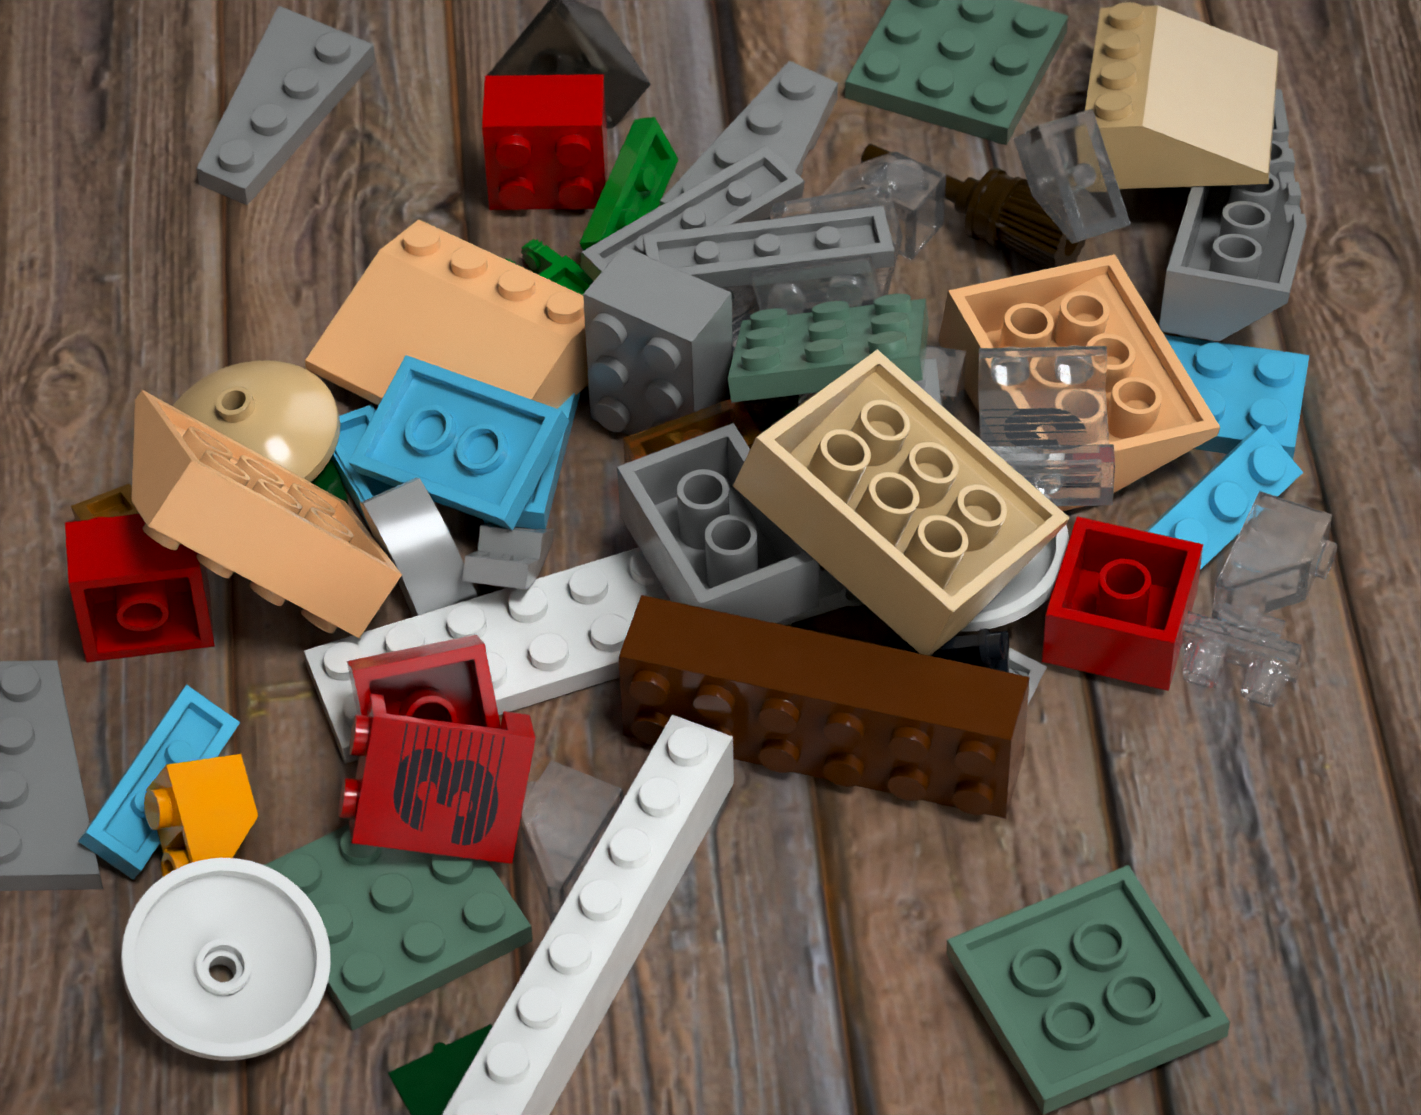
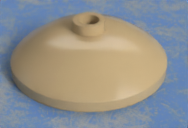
M250 361L222 368L199 380L173 404V407L309 482H312L330 461L340 435V415L335 400L326 384L312 372L300 366L281 361Z

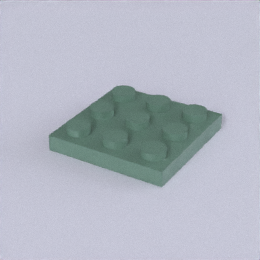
M892 0L845 81V98L1007 145L1067 33L1068 15L1015 0Z
M889 294L875 299L874 305L849 308V303L830 301L814 306L812 312L788 315L787 310L780 308L765 309L753 313L750 316V320H742L728 375L731 403L818 393L877 349L913 381L923 380L929 327L926 298L911 300V296L908 294Z
M348 824L264 865L279 872L296 884L317 909L327 932L331 955L326 991L352 1031L533 941L531 924L488 861L352 844Z
M1129 865L947 939V957L1043 1115L1228 1036L1229 1019Z

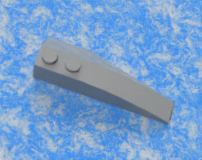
M1276 89L1269 184L1196 186L1191 188L1166 270L1159 322L1162 332L1178 334L1186 338L1219 342L1288 303L1307 224L1305 214H1301L1300 210L1301 191L1299 182H1295V159L1293 149H1289L1288 145L1289 126L1283 94L1280 89Z

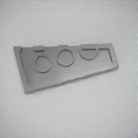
M278 6L196 168L199 185L248 205L375 62L374 44Z
M789 60L660 200V206L765 145L801 177L803 162L809 150L814 149L838 99V82ZM784 208L764 220L781 218Z
M0 661V891L103 889L96 854L78 842L89 826L90 820L58 661Z

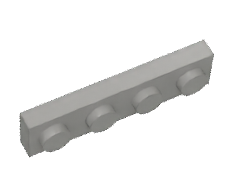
M765 145L582 251L580 268L594 281L623 246L644 254V234L764 220L801 198L805 181Z
M883 206L643 235L644 255L720 288L894 267V247Z

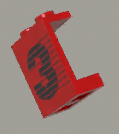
M370 693L366 716L355 715L351 730L349 753L350 755L359 756L355 779H343L339 800L338 816L349 821L351 843L512 864L536 740L530 715L503 711L500 729L387 714L384 695Z

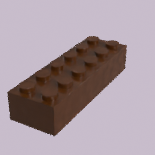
M641 595L619 654L623 735L655 745L670 717L674 715L732 736L733 759L763 765L779 773L795 772L827 779L843 787L859 786L891 793L907 801L923 800L955 807L971 815L987 814L1006 819L1024 757L1030 677Z

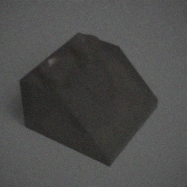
M549 0L487 75L604 74L606 130L616 127L651 85L603 12L576 0Z

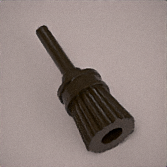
M868 144L863 151L861 157L862 166L954 203L955 211L965 215V233L968 237L975 240L983 239L990 246L997 249H1002L1006 246L1044 269L1076 263L1077 257L1089 236L1088 232L1092 223L1093 209L1085 201L1030 187L1028 180L1019 176L1011 177L1000 168L990 169L980 180L968 177L965 181H961L873 144Z

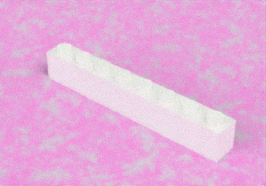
M674 715L670 717L442 1115H550L734 784L732 736Z

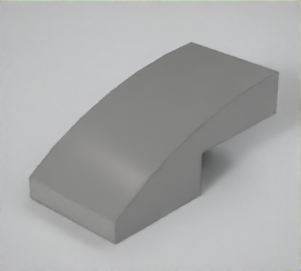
M416 477L360 502L374 539L402 574L398 583L412 617L478 597L473 583L462 581L463 560L437 507L420 478Z
M491 522L480 525L478 550L465 556L462 581L526 590L536 580L545 563L553 541L554 529L514 527L512 531Z

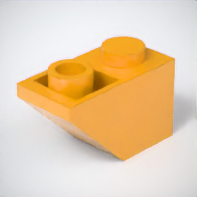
M241 754L168 764L147 787L144 798L147 822L151 829L157 830L164 854L161 860L162 877L175 869L196 861L212 858H233L258 817Z

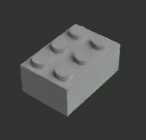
M623 246L583 294L591 419L598 421L606 429L613 432H622L652 446L656 451H660L727 426L734 418V402L731 403L728 375L733 359L732 293Z
M734 423L617 467L620 517L671 601L772 623L781 622L819 607V563L733 487L750 451L749 446Z

